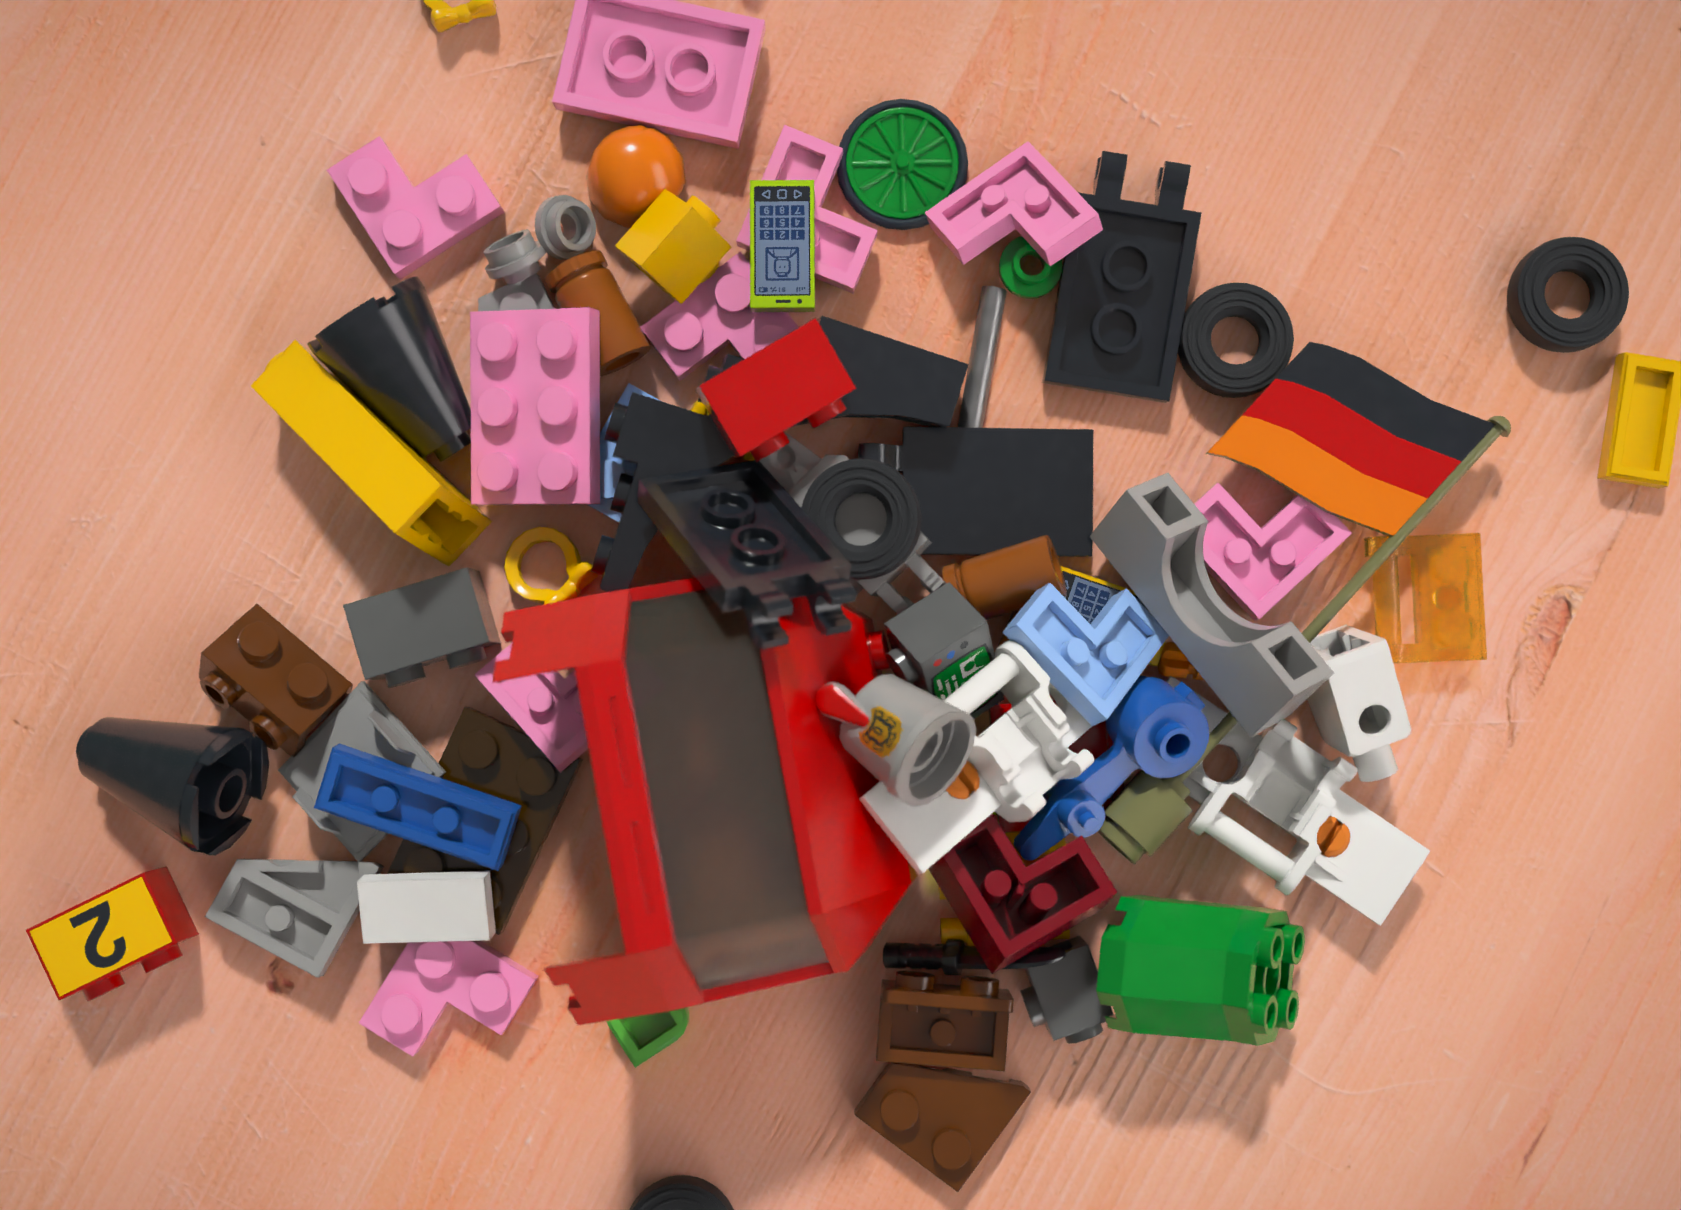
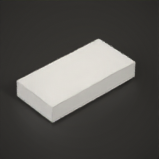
M490 871L364 874L357 881L363 944L490 940L496 933Z

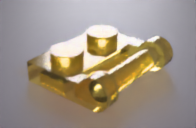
M1480 533L1408 536L1372 575L1375 635L1387 640L1393 664L1487 660ZM1390 536L1364 538L1365 557L1371 558ZM1410 556L1415 644H1402L1398 557Z

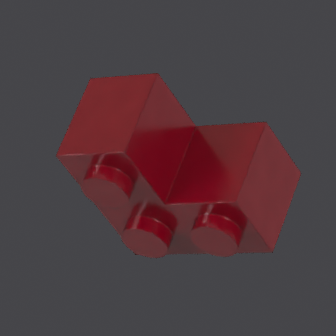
M993 813L928 868L991 974L1100 912L1118 894L1083 836L1076 838L1026 867Z

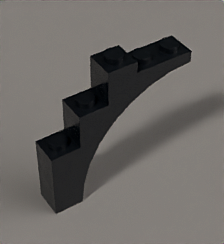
M825 316L817 319L856 387L855 390L841 397L847 409L831 419L891 418L927 427L950 426L969 364ZM727 354L723 358L720 368L712 365L708 366L703 383L744 359ZM632 392L628 406L615 403L604 440L616 443L612 457L636 464L633 476L624 473L620 474L610 510L622 513L614 538L605 535L601 536L591 572L602 575L599 585L600 590L612 592L629 588L645 548L658 531V528L637 502L639 479L717 467L733 456L708 411L706 415H702ZM805 418L793 426L809 424V421Z

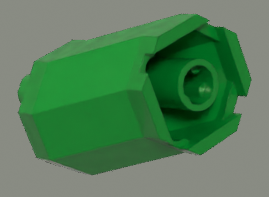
M1146 895L1121 896L1115 910L1127 913L1120 926L1108 924L1101 937L1096 988L1100 1004L1113 1006L1115 1014L1104 1016L1109 1029L1138 1034L1233 1041L1254 1046L1275 1041L1280 1028L1293 1029L1299 1011L1298 993L1292 990L1294 964L1297 965L1302 958L1305 935L1302 926L1289 923L1287 911L1253 906L1166 899Z

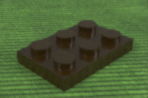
M464 707L439 761V765L446 771L442 779L522 806L504 864L496 871L403 839L387 874L490 871L496 934L500 935L508 924L583 759L578 757L560 773L525 732L471 707Z

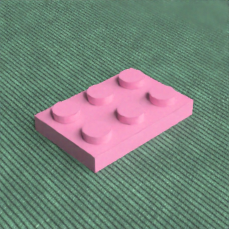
M575 0L552 103L555 109L630 126L644 125L647 128H656L662 133L739 149L766 30L765 20L675 0Z
M586 307L470 312L471 505L600 504V311Z

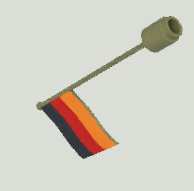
M1309 342L1206 454L1223 457L1255 469L1329 514L1390 536L1302 632V635L1311 643L1499 436H1509L1511 424L1503 416H1493L1486 421L1430 400L1360 357L1328 345ZM1229 712L1210 732L1208 744L1202 757L1185 773L1171 778H1157L1141 769L1104 809L1105 820L1098 833L1133 864L1144 854L1151 857L1192 812V809L1184 801L1191 792L1183 784V781L1237 724L1238 721Z

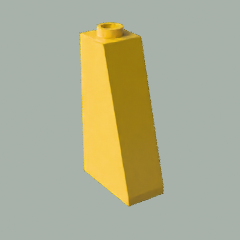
M294 340L283 352L274 356L267 364L265 371L251 385L271 408L395 534L449 567L492 522L476 505H471V501L431 462L417 454L315 357L310 350L297 340Z

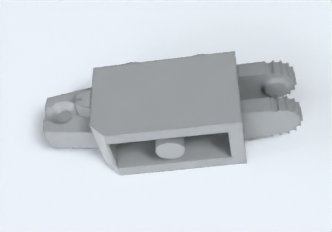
M785 432L790 443L763 458L760 462L796 503L802 507L804 497L814 480L829 467L849 459L845 455H825L821 459ZM866 493L851 495L838 507L835 518L836 528L840 536L852 545L863 546L871 544L885 530L887 523L886 510L881 501L873 495ZM921 531L917 544L910 556L892 572L878 578L866 580L849 578L857 595L865 589L871 596H880L897 614L914 605L907 596H902L891 585L907 567L920 578V583L930 593L947 584L920 556L932 544Z

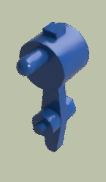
M1140 675L1106 720L1107 732L1113 741L1111 748L1096 758L1093 764L1078 777L1061 779L1042 795L1046 805L1033 816L1014 839L1013 844L1017 852L1023 859L1031 861L1035 860L1070 833L1076 837L1083 836L1085 838L1098 832L1105 820V810L1102 805L1130 774L1137 769H1142L1153 777L1171 778L1181 775L1192 768L1202 757L1209 740V725L1201 711L1206 705L1182 681L1173 688L1162 679Z

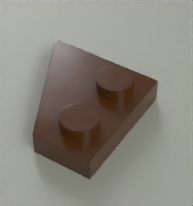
M889 1062L854 1109V1114L920 1165L959 1192L1031 1091L1029 1086L1019 1080L1009 1079V1082L973 1076L971 1072L951 1068L939 1070L919 1064Z

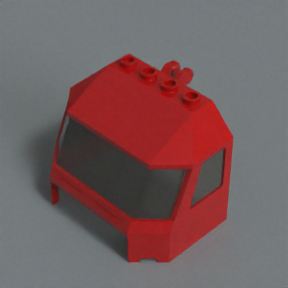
M696 577L594 594L504 612L501 634L506 643L512 642L509 659L496 661L492 683L571 668L575 669L625 953L553 964L543 969L553 986L568 984L574 996H569L568 1010L577 1025L667 1012L830 974L848 972L870 947L919 875L859 800L880 781L842 747L840 741L842 721L824 716L818 710L815 698L818 690L827 683L844 685L856 696L870 681L883 675V669L890 668L886 660L889 646L884 630L874 631L872 618L850 603L841 604V609L852 623L851 631L824 636L818 631L813 622L807 598L805 596L790 599L794 607L793 614L778 617L782 629L789 636V644L760 649L751 637L743 609L723 613Z

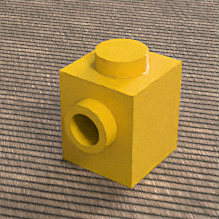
M667 189L661 192L615 245L655 285L680 304L689 297L700 283L708 280L716 272L720 260L732 248L715 230L721 220L705 203L694 195L687 202H684Z

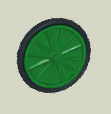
M896 99L883 101L866 109L853 120L844 132L839 147L843 148V156L837 169V176L846 200L857 213L868 221L888 229L908 230L928 225L929 222L925 212L964 186L967 180L968 157L966 146L959 130L945 114L935 107L917 100Z

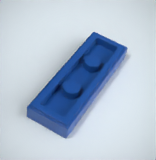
M339 743L332 747L314 808L498 871L504 864L522 806Z

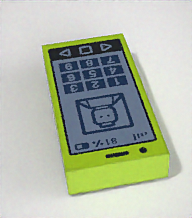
M750 180L751 312H815L814 180Z

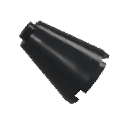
M413 276L392 286L391 288L395 295L388 300L385 297L377 300L374 297L323 329L315 336L317 339L308 342L307 345L315 357L417 454L424 458L434 452L439 461L442 462L471 443V438L466 432L471 428V408L426 289L420 279Z
M106 717L87 728L80 736L76 747L79 770L84 777L191 851L214 856L229 849L247 830L252 819L242 815L251 797L262 800L269 771L268 750L265 742L260 738L254 737L252 732L237 727Z

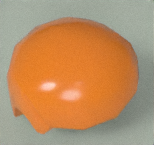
M644 125L625 127L605 137L593 151L586 174L589 200L604 219L626 228L633 226L664 189L679 197L686 182L683 156L670 137L656 128H647Z

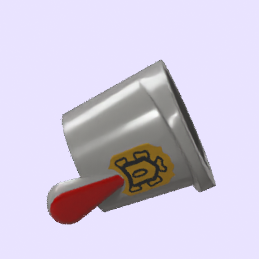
M892 674L880 675L873 679L856 696L844 685L838 683H827L816 694L815 699L818 710L824 716L842 721L840 730L842 747L887 787L888 793L907 805L914 807L926 805L939 797L955 781L966 764L974 745L976 726L971 715Z

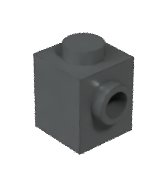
M1079 935L1049 946L1063 948L1066 952L1065 958L1051 964L1025 968L1031 987L1020 990L1033 1027L1045 1024L1054 1041L1065 1037L1066 1042L1069 1044L1082 1042L1100 1034L1103 1031L1101 1023L1106 1022L1104 1016L1113 1014L1111 1006L1103 1005L1099 1002L1096 993L1098 970L1088 944Z

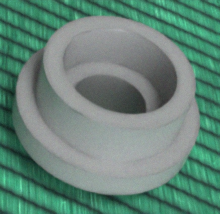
M558 195L546 199L538 208L535 217V232L540 245L543 246L546 253L556 259L566 260L584 253L592 244L596 234V222L592 211L585 203L568 195ZM560 222L562 223V226H563V233H562V230H561Z
M521 230L501 238L484 250V254L489 262L485 270L490 279L504 277L508 285L515 284L531 277L541 269L538 260L546 254V251L539 241H534L529 230Z

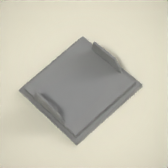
M361 681L305 741L299 753L295 757L291 756L278 770L297 791L292 796L294 800L321 830L333 833L358 862H361L388 833L314 808L332 747L340 743L442 778L446 773L365 681Z

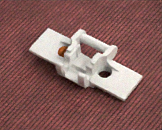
M1005 641L996 649L993 661L943 700L970 714L1000 689L1012 707L981 734L975 735L974 745L967 762L955 781L939 797L926 805L916 807L907 805L888 793L887 787L881 782L859 799L918 875L924 873L993 812H996L1010 823L1029 820L1046 805V801L1042 796L1061 779L1078 777L1094 762V757L1088 750L1083 749L1079 753H1074L1068 749L1072 743L1092 726L1049 682L1051 678L1031 655L1015 641ZM1050 695L1055 699L1057 705L1053 703Z
M1169 677L1167 683L1175 688L1180 681L1174 677ZM1196 693L1206 705L1201 711L1207 719L1210 734L1227 713ZM1283 719L1265 729L1261 735L1257 734L1253 737H1250L1239 722H1237L1218 743L1230 747L1235 752L1238 759V768L1235 774L1224 782L1214 781L1205 774L1202 761L1183 781V784L1191 792L1189 796L1201 805L1189 823L1188 829L1198 836L1206 832L1277 881L1275 888L1283 894L1289 895L1297 887L1304 875H1306L1381 926L1425 861L1430 850L1341 791V786L1346 781L1350 782L1354 778L1358 768L1342 757L1330 761L1294 737L1298 728L1287 720ZM1231 794L1296 838V844L1288 856H1285L1219 811Z

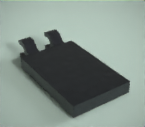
M1102 151L1101 157H1098L1093 195L1079 194L1099 214L1103 230L1063 257L1062 274L1059 280L1042 383L1166 403L1170 401L1202 212L1183 209L1191 165L1170 161L1164 162V167L1159 168L1155 189V205L1120 199L1128 155Z
M903 427L902 446L881 443H859L858 459H871L889 465L899 473H902V476L914 489L921 508V532L932 542L920 555L979 556L1048 535L1052 540L1058 557L1092 556V539L1090 535L1093 533L1094 429Z
M754 460L639 479L638 504L721 611L724 613L743 609L751 637L757 647L767 649L789 644V636L782 629L778 617L793 614L794 607L790 599L803 596L809 602L813 622L822 635L828 636L851 631L852 623L841 609V604L856 601L857 593L849 581L851 563L760 461L755 462Z

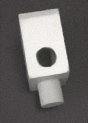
M1343 625L1317 635L1310 644L1334 672L1307 699L1321 737L1326 744L1349 757H1353L1355 766L1358 768L1357 772L1360 781L1372 782L1395 774L1398 771V767L1390 744L1407 738L1411 734V726L1387 640L1348 625Z

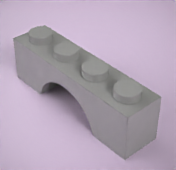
M1165 473L1127 489L1093 531L1090 538L1227 707L1233 717H1235L1248 735L1253 737L1290 716L1334 672L1292 621L1274 626L1255 624L1237 615L1222 601L1211 584L1204 563L1203 542L1208 520L1170 474Z

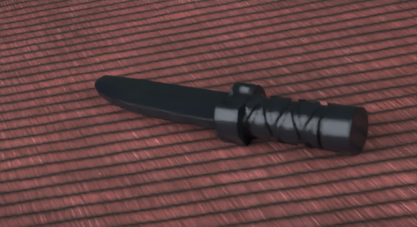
M947 939L946 944L935 945L887 942L883 948V964L885 968L906 969V967H909L910 969L926 968V970H939V968H942L945 975L961 976L962 969H988L976 947L965 946L964 941L961 939ZM1038 947L1002 969H1024L1051 964L1065 958L1066 952L1061 947Z

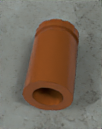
M595 250L576 255L564 261L546 276L545 281L551 292L556 293L555 300L559 308L590 307L600 311V376H604L634 363L648 353L651 347L613 273L606 268L608 263L603 253Z
M1048 535L964 560L961 566L958 563L944 566L942 569L943 580L946 583L950 582L985 620L1021 610L1035 591L1048 583H1051L1063 596L1067 594L1060 561L1052 540Z

